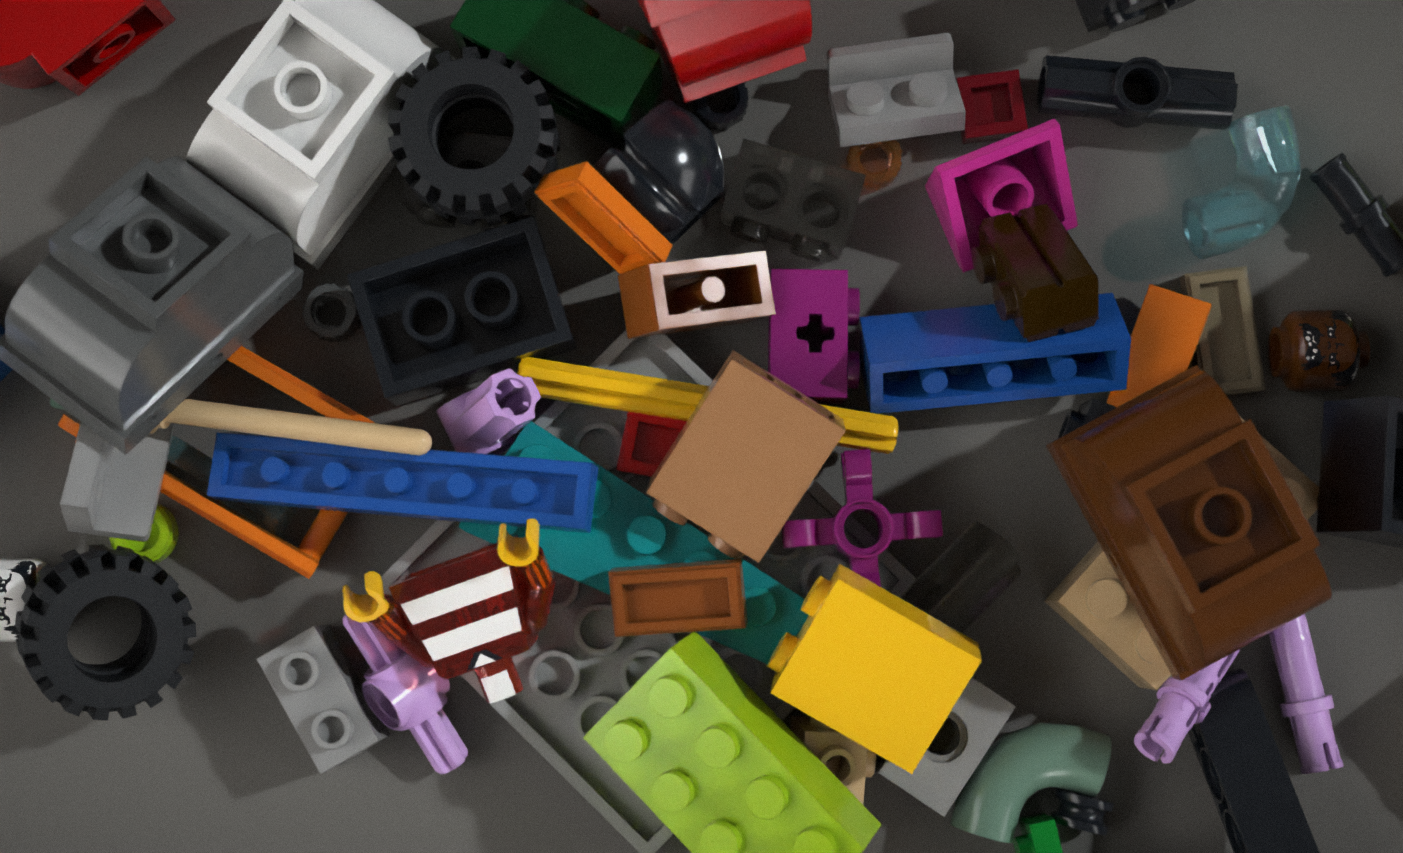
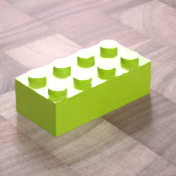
M692 632L672 646L583 737L691 853H862L882 825L697 632Z

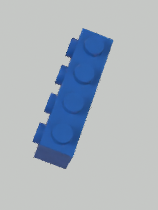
M1113 293L1099 294V320H1096L1094 326L1068 333L1064 329H1059L1056 336L1028 342L1026 338H1023L1012 319L1007 321L1001 320L995 304L859 317L860 368L870 413L903 412L1126 390L1131 337Z

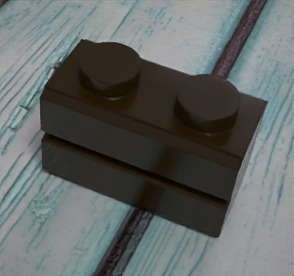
M1047 204L1021 209L1017 216L1014 217L1009 212L982 220L979 225V246L972 248V263L979 283L981 285L991 283L993 286L995 307L1002 321L1012 319L1023 338H1026L1028 342L1056 336L1059 329H1064L1068 333L1095 325L1096 320H1099V278L1052 208H1049Z

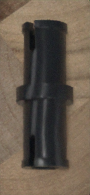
M1342 152L1314 171L1309 178L1312 182L1316 183L1343 219L1339 226L1346 235L1353 233L1380 267L1384 277L1390 276L1403 268V233L1385 211L1389 206L1385 198L1381 194L1376 197L1372 194L1360 176L1348 163L1347 157Z

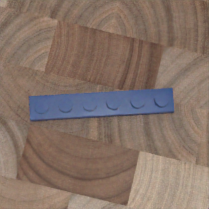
M217 432L206 496L220 501L491 525L505 523L506 526L525 528L527 519L533 518L539 522L540 529L590 533L598 467L588 462L429 450L426 454L417 456L280 437Z

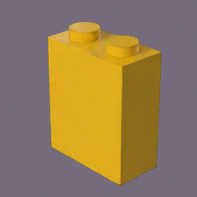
M839 564L830 580L820 575L808 592L800 610L809 616L798 635L794 636L786 632L775 648L767 667L776 671L770 693L912 774L981 663L979 643Z

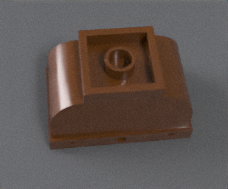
M1197 365L1046 445L1173 679L1183 680L1332 599V591L1327 575L1314 550L1321 546L1254 424L1251 419L1241 420L1221 387L1208 373L1200 371Z

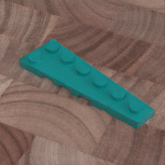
M532 421L524 426L505 455L588 462L598 467L591 532L582 533L540 529L537 559L540 565L610 595L608 572L612 568L734 559L714 547L708 541L709 536L689 523L683 526L669 520L652 506L654 502L652 499ZM461 522L458 527L465 532L498 545L500 525ZM506 526V530L510 535L517 538L526 537L525 527ZM742 559L748 619L746 628L697 631V633L768 664L783 635L789 632L797 636L809 615L800 610L805 600L804 598Z

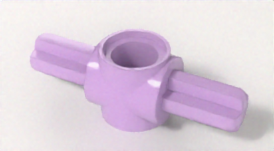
M345 614L342 618L343 625L370 666L364 673L366 681L362 684V693L374 715L392 730L405 731L409 729L437 773H448L463 764L468 756V749L442 709L448 701L445 694L450 689V683L438 660L433 661L428 650L420 645L409 644L403 646L395 632L379 618L369 622H357Z

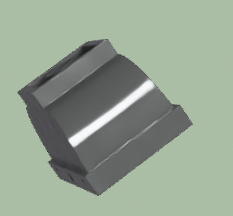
M146 156L48 238L50 254L26 278L7 310L5 333L0 337V360L123 454L127 455L302 289L304 271L294 264L293 244L289 236L179 156L167 158L158 164Z

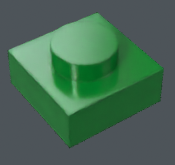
M1044 812L1019 818L1022 835L1013 838L1015 853H1063L1054 818Z

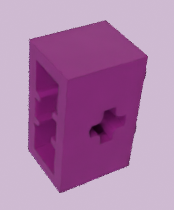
M771 269L770 280L776 315L768 316V372L818 404H843L847 399L848 389H858L859 351L848 350V326H858L859 288H848V270ZM808 323H818L819 334L830 337V340L823 342L819 352H809L808 341L797 339V335L805 333Z

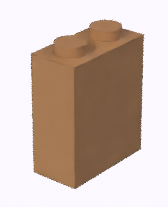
M732 350L650 478L646 493L655 498L652 506L669 520L683 526L690 520L710 532L708 541L724 554L734 559H741L745 554L759 563L845 433L844 421L841 417Z

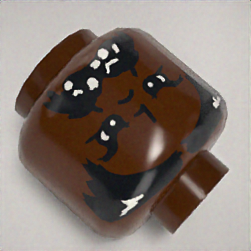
M1343 310L1292 311L1285 316L1280 327L1272 328L1269 335L1268 361L1271 373L1274 377H1281L1285 386L1292 391L1328 392L1346 390L1354 382L1358 370L1366 368L1369 363V337L1365 331H1358L1354 319L1348 312Z

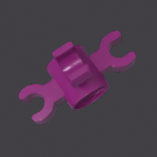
M870 449L843 451L841 453V469L845 505L835 513L833 518L786 521L782 527L783 549L834 545L838 552L849 558L850 570L881 587L878 555L889 546L891 541L943 537L941 510L890 514L881 503L873 500ZM852 512H866L875 519L878 525L877 539L868 548L855 547L845 537L844 523Z

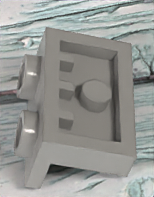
M951 34L925 35L838 47L827 51L828 99L840 147L965 130L966 110L953 71L954 43Z

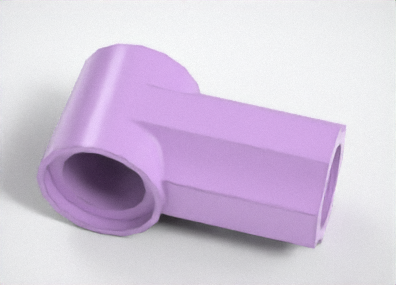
M511 368L491 375L476 389L445 403L437 409L436 413L456 452L500 455L514 443L512 435L535 418L534 409L541 396L531 377L520 376Z

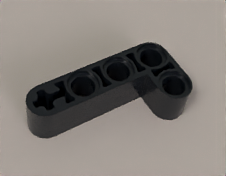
M1241 668L1225 673L1211 694V698L1208 701L1211 703V708L1203 722L1194 724L1191 730L1188 731L1233 852L1320 853L1250 678Z

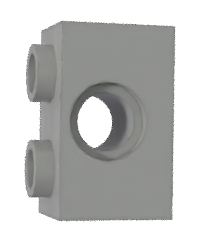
M971 677L947 716L953 726L954 734L951 743L945 749L940 751L927 750L912 774L876 754L879 758L876 761L875 770L945 817L1016 706Z

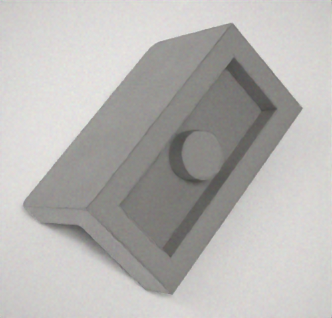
M83 422L80 423L60 501L63 517L69 532L142 542L149 539L174 433L173 423L166 429L158 428L155 433H149L127 455L123 454Z

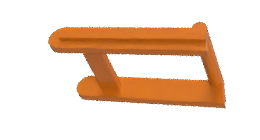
M243 346L227 359L325 417L375 423ZM64 413L57 425L77 437L81 421ZM167 470L164 472L160 490L164 495L308 579L313 575L323 554L348 512L320 509L300 545L297 547L220 501L206 496V493Z

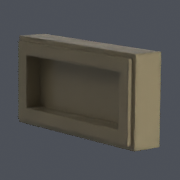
M1247 266L1187 273L1180 276V287L1183 295L1212 304L1192 360L1193 367L1197 365L1200 371L1208 373L1221 387L1226 396L1258 393L1266 390Z

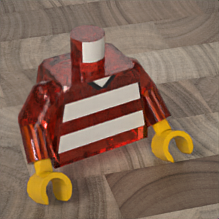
M527 519L526 537L519 538L518 535H510L506 530V524H500L498 542L404 575L389 587L391 595L384 594L383 580L380 574L375 571H369L364 574L365 589L368 594L359 595L351 591L348 585L343 586L344 612L354 621L370 622L387 639L423 667L435 668L443 680L475 670L487 703H494L509 698L524 689L512 656L529 650L537 641L538 632L547 625L556 583L544 551L539 545L540 524L536 519Z

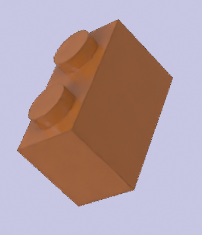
M766 250L647 264L618 275L628 339L737 325L776 315Z

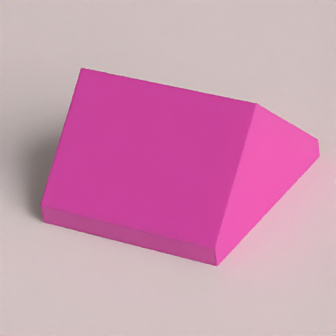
M1055 118L935 166L925 184L926 191L958 266L963 273L974 269L972 248L979 246V225L984 218L1009 212L1014 217L1017 216L1021 209L1047 204L1049 208H1052L1066 230L1078 226L1061 128Z

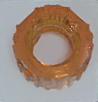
M897 140L850 146L847 153L849 155L845 159L849 178H852L853 183L858 184L860 188H867L869 191L888 187L890 183H893L901 170L902 162L900 161L903 150L900 148V143ZM881 148L888 158L887 168L880 172H870L864 169L860 163V155L868 149Z

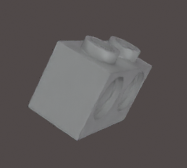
M329 625L313 626L257 658L260 667L320 774L338 767L391 736L386 726L374 715L367 705L362 693V683Z

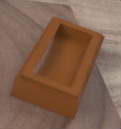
M742 559L616 567L608 572L615 637L743 629L748 624Z

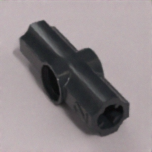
M1046 55L1042 60L1038 80V113L1109 119L1116 125L1125 128L1138 127L1144 123L1226 130L1231 125L1233 112L1236 107L1238 84L1235 81L1234 72L1163 66L1157 60L1148 57H1136L1127 62ZM1133 81L1142 85L1148 93V104L1139 105L1131 102L1123 92V82Z

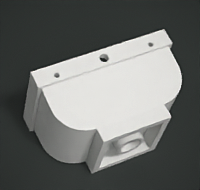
M283 0L208 99L207 103L213 110L197 132L188 151L186 161L289 236L293 244V252L319 270L397 165V160L391 153L388 140L389 137L394 136V132L388 124L390 109L399 110L400 104L395 97L401 84L410 88L413 87L416 80L411 72L421 63L424 64L428 71L439 66L435 55L444 52V50L374 0Z

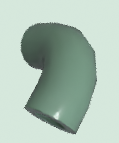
M1041 722L1004 734L989 747L958 795L950 824L958 829L984 838L1012 843L1020 812L1026 800L1036 791L1048 787L1061 788L1085 796L1095 797L1101 789L1108 770L1112 748L1110 735L1076 725Z

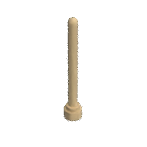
M185 399L150 432V434L155 433L158 428L166 429L171 423L417 456L426 454L432 446L430 434L422 429Z

